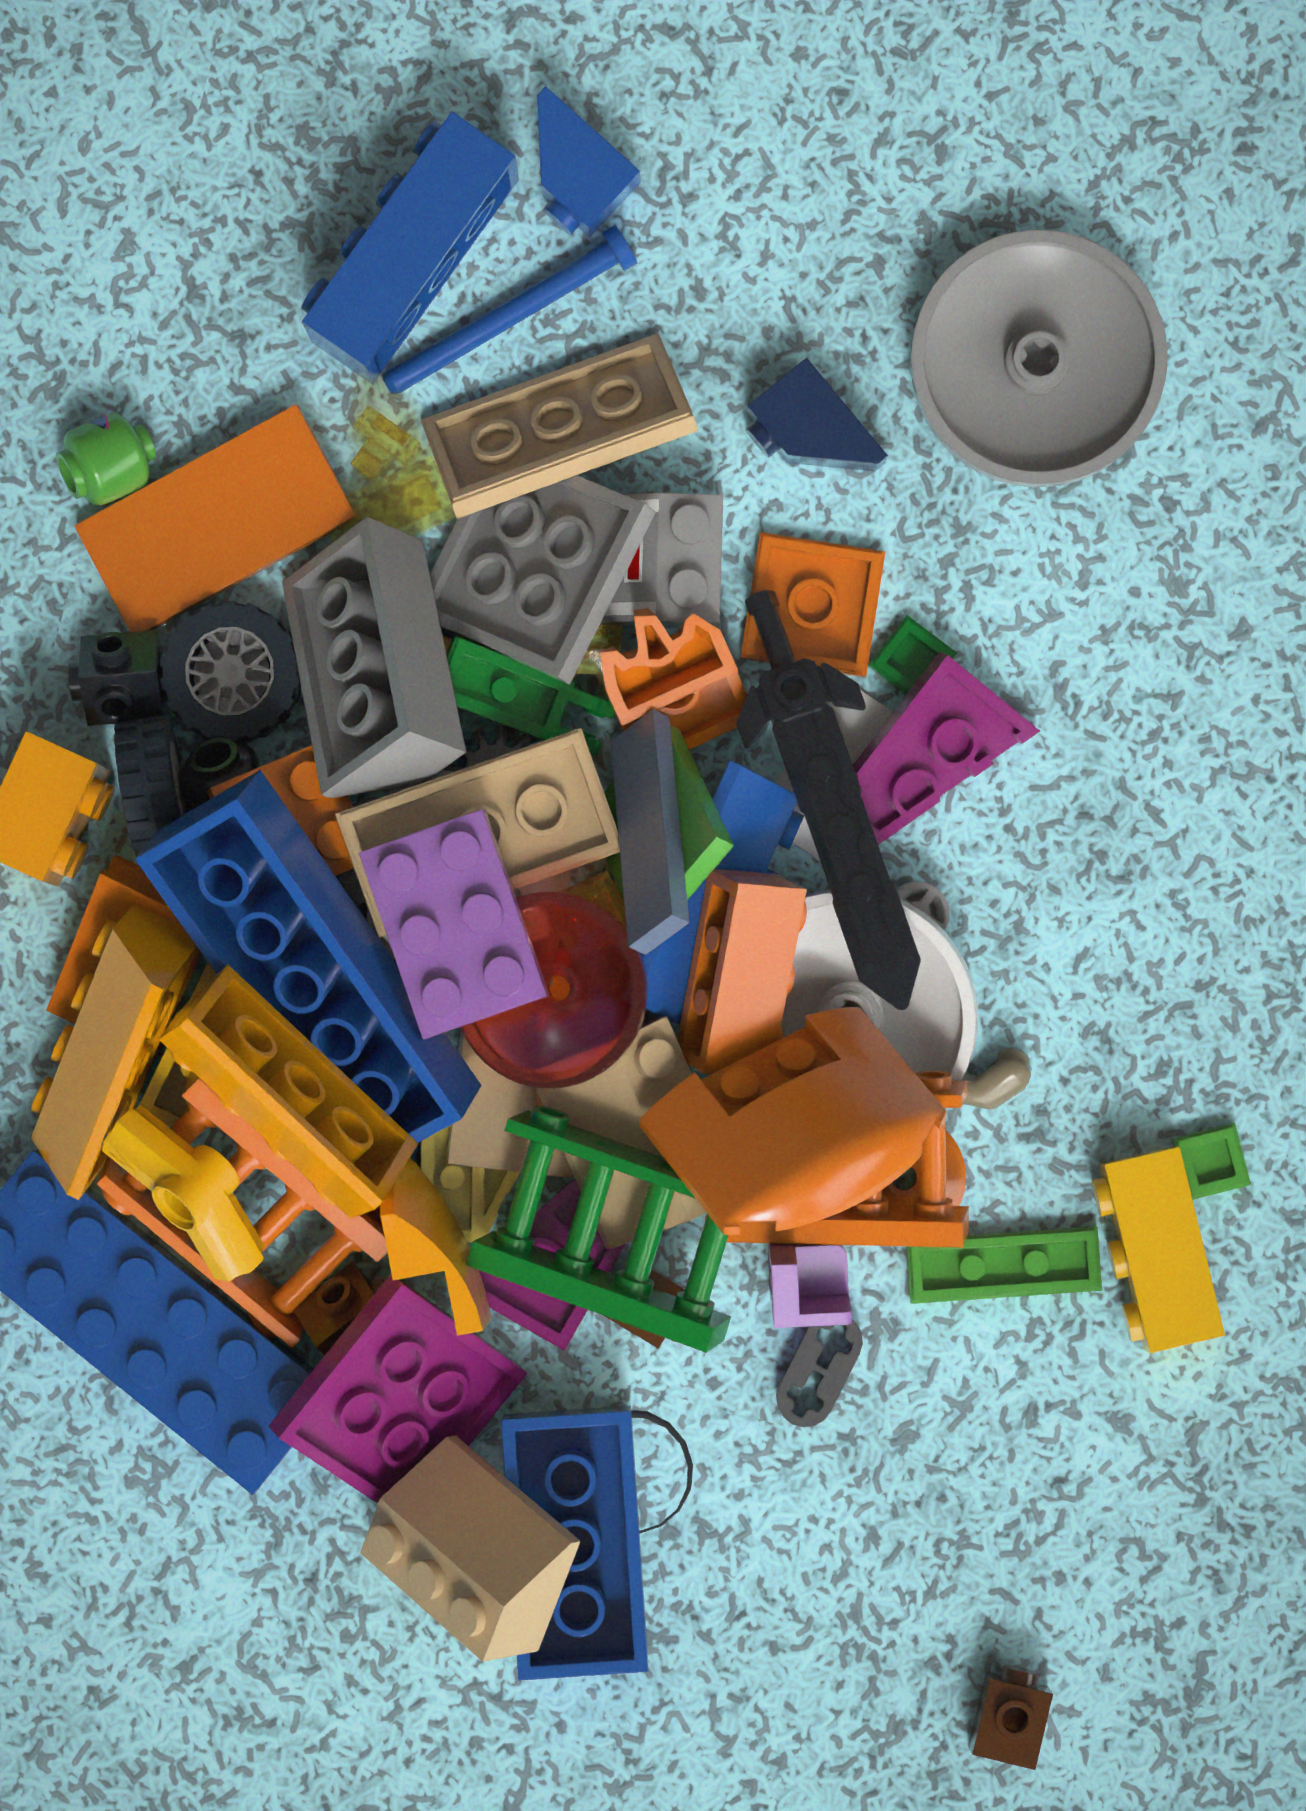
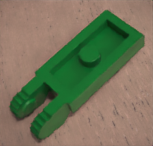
M452 637L446 657L456 705L461 709L544 741L573 731L559 725L567 702L581 707L584 712L599 718L607 717L612 719L614 715L610 702L573 688L575 684L573 682L569 685L523 665L512 658L464 639ZM583 732L590 754L598 756L603 742L598 741L595 736Z

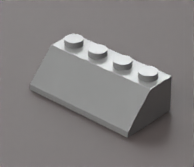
M366 517L282 581L321 795L329 798L422 784L466 753L423 540Z

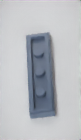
M651 709L610 742L628 947L645 955L689 924L670 718L654 709Z

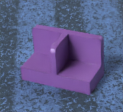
M767 1243L769 1289L774 1328L848 1325L852 1323V1309L848 1286L847 1252L843 1245Z

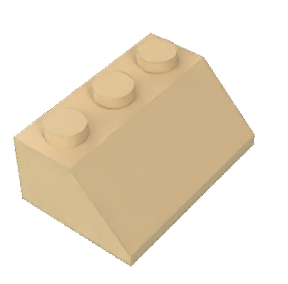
M667 1016L637 1019L529 1074L543 1106L568 1114L570 1116V1125L663 1157L640 1128V1118L663 1096L692 1073ZM564 1152L581 1191L589 1161ZM614 1170L597 1228L606 1249H612L633 1241L650 1182ZM674 1191L663 1230L691 1221L706 1213V1211L695 1198Z
M455 1435L448 1436L380 1498L360 1553L476 1657L485 1662L539 1650L579 1547L580 1540Z

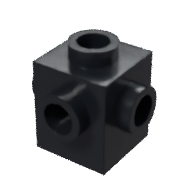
M157 630L127 633L107 632L100 635L81 636L79 662L69 663L68 678L72 701H83L87 726L116 725V722L164 715L165 693L162 691L160 678H162V668L159 666L161 649Z

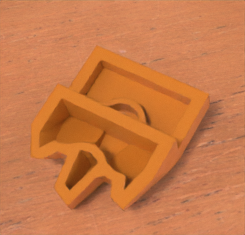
M649 608L633 610L638 648L622 653L614 646L600 650L605 690L623 731L651 709L670 718V725L680 729L689 750L737 728L736 722L747 693L721 630L696 614H691L683 622L680 629L669 636L657 616Z

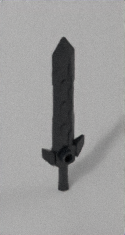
M764 590L754 593L745 600L749 616L754 617L771 670L765 671L758 680L759 685L757 688L755 686L750 687L736 722L743 746L746 749L750 748L768 729L767 723L771 720L773 725L772 731L800 812L804 814L833 897L832 905L859 982L897 1010H905L910 1003L921 958L894 881L889 877L861 797V787L833 708L828 705V702H832L836 707L865 710L866 704L859 684L825 662L819 667L816 666L815 661L805 658L796 661L777 609L780 605L775 591Z

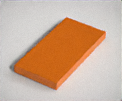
M295 404L74 525L129 631L140 632L152 631L359 517L300 406Z

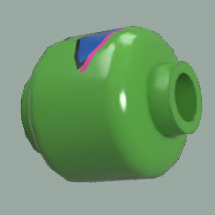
M116 412L108 413L66 432L63 437V450L56 453L59 471L73 497L76 499L84 497L96 506L107 504L145 487L149 481L150 469L148 462L156 458L153 442L142 424L132 427L127 419Z

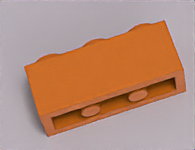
M714 869L707 877L677 1038L687 1064L703 1074H713L783 1038L781 1024L786 997L792 990L795 979L793 960L798 933L802 930L806 921L805 896L807 889L777 874Z

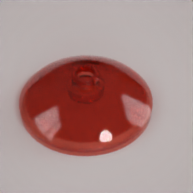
M552 891L518 896L516 900L550 996L460 1028L467 1042L481 1060L507 1079L536 1088L555 1089L581 1084L599 1076L618 1062L638 1035L646 1011L648 994L647 976L640 952L628 947L627 929L608 910L589 899L571 893ZM557 975L564 977L570 986L569 994L564 1000L555 998L550 991V983Z

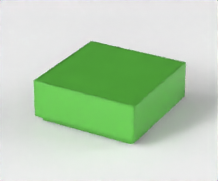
M1235 1123L1172 1138L1173 1146L1180 1147L1192 1200L1251 1185Z

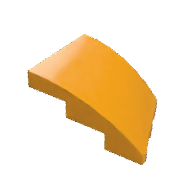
M409 1158L385 1200L380 1204V1216L392 1279L399 1280L445 1271L457 1336L483 1331L492 1317L479 1270L466 1265L470 1247L456 1218L439 1191L419 1166Z

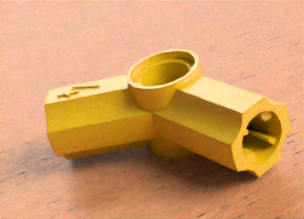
M142 1105L135 1109L131 1107L116 1122L110 1134L104 1139L102 1151L152 1191V1199L156 1207L170 1223L188 1233L215 1279L229 1282L242 1274L251 1273L263 1261L262 1250L265 1245L233 1193L239 1186V1178L235 1169L222 1154L212 1147L197 1145L193 1148Z

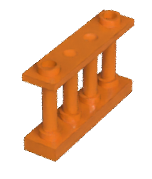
M931 1070L915 1073L944 1109L962 1108L968 1094V1081H953L952 1074L945 1071ZM946 1121L941 1130L934 1124L927 1138L921 1144L923 1152L920 1157V1198L914 1200V1205H889L888 1198L882 1196L881 1190L859 1204L838 1214L792 1229L776 1231V1220L769 1222L738 1221L740 1235H728L726 1243L963 1248L969 1233V1206H953V1200L946 1197Z
M190 1071L182 1097L187 1100L189 1109L170 1129L187 1143L191 1144L207 1127H219L236 1142L238 1150L228 1161L237 1173L239 1185L256 1168L260 1170L267 1168L285 1183L286 1192L253 1225L265 1245L262 1252L304 1210L313 1211L315 1209L333 1224L335 1233L279 1289L255 1269L251 1273L242 1274L229 1282L217 1280L213 1277L188 1233L170 1223L156 1207L152 1199V1191L109 1156L104 1162L97 1185L102 1189L105 1199L114 1209L124 1215H134L247 1310L250 1320L258 1330L271 1338L278 1336L289 1347L293 1348L300 1341L303 1326L293 1312V1309L352 1251L361 1252L363 1250L377 1263L387 1254L380 1216V1205L373 1211L350 1219L337 1206L327 1203L318 1195L310 1180L289 1161L276 1156L268 1147L264 1137L241 1116L229 1112L220 1102L217 1093L193 1071Z

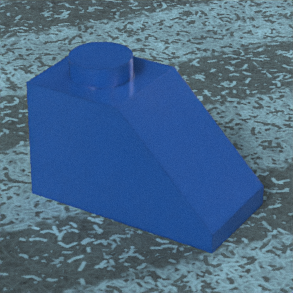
M545 86L537 95L541 186L543 197L549 201L543 210L566 233L572 235L579 228L590 238L641 183L640 170Z

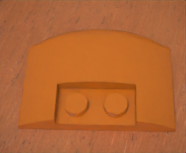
M846 1007L805 1016V1027L703 1079H700L694 1072L670 1090L640 1118V1128L724 1235H740L738 1221L769 1222L776 1220V1231L792 1229L838 1214L878 1193L901 1176L922 1156L923 1146L921 1144L927 1138L934 1124L941 1130L946 1121L947 1111L860 1007Z

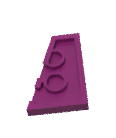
M942 652L936 655L853 764L861 787V797L878 845L939 803L940 797L963 780L969 776L976 777L994 764L992 760L1018 742L1023 744L1040 732L1039 729L950 656Z
M575 1178L536 1212L530 1235L535 1238V1246L554 1253L558 1249L565 1248L581 1192ZM597 1229L589 1255L594 1259L593 1267L610 1272L626 1244L606 1249ZM479 1270L489 1308L565 1351L587 1313V1309Z

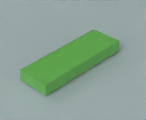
M1097 1226L967 1235L963 1248L906 1246L910 1304L1102 1291Z

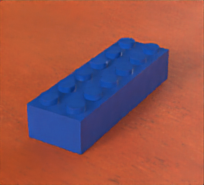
M261 770L158 830L135 860L216 974L227 964L233 968L416 1142L428 1138L463 1118L482 1085L445 1033L427 1039L422 1038L396 962Z
M32 1150L0 1190V1291L251 1495H254L292 1449L290 1445L279 1439L268 1426L314 1368L277 1338L268 1337L258 1330L246 1313L126 1216L114 1209L90 1187L87 1188L79 1200L67 1195L40 1152Z

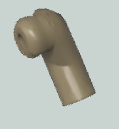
M1005 1048L999 1051L995 1064L980 1075L965 1072L961 1081H968V1094L963 1104L989 1110L996 1109L1025 1090L1031 1079L1028 1055L1018 1048Z

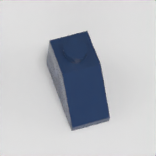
M807 357L747 406L746 415L752 423L745 430L756 446L768 458L778 452L786 463L874 472L886 463L888 455Z

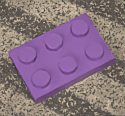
M481 809L359 852L423 1039L550 996L486 810Z

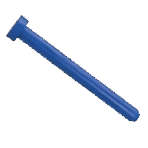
M614 225L602 232L606 242L387 371L382 380L390 393L398 394L407 390L615 265L619 264L623 271L636 265L638 262L618 227Z

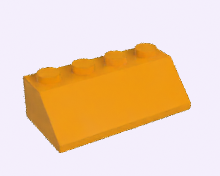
M134 903L118 923L108 919L100 931L92 950V955L101 958L95 975L88 972L84 976L71 1005L72 1008L80 1011L74 1027L68 1024L62 1031L51 1055L52 1060L60 1063L55 1077L47 1076L31 1107V1111L39 1114L31 1140L66 1194L78 1200L101 1171L108 1157L102 1151L104 1139L110 1134L116 1122L131 1107L135 1109L160 1047L161 1041L159 1037L168 1027L199 950L183 926Z
M228 964L177 1013L159 1037V1040L169 1049L173 1059L181 1067L188 1071H193L217 1093L220 1102L229 1112L241 1116L265 1138L268 1147L276 1156L289 1161L313 1183L314 1189L323 1200L337 1206L350 1219L373 1211L383 1203L418 1145V1142Z

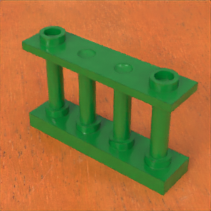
M533 1106L532 1111L527 1110L508 1118L504 1131L529 1139V1145L505 1227H500L497 1229V1232L492 1231L474 1240L466 1265L705 1353L725 1340L731 1316L713 1310L715 1303L710 1300V1296L728 1235H724L708 1214L685 1291L678 1292L676 1296L653 1288L654 1281L649 1278L674 1191L695 1198L665 1158L570 1125V1116L554 1108ZM554 1149L589 1161L565 1248L558 1249L556 1253L535 1246V1238L530 1235ZM614 1170L650 1182L625 1269L617 1271L616 1275L593 1267L594 1259L589 1256Z

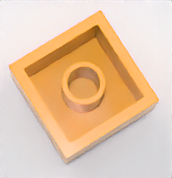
M26 731L0 786V863L59 887L64 876L73 880L80 870L88 851L89 845L80 841L90 818L101 821L113 798L115 787L107 783L112 771Z

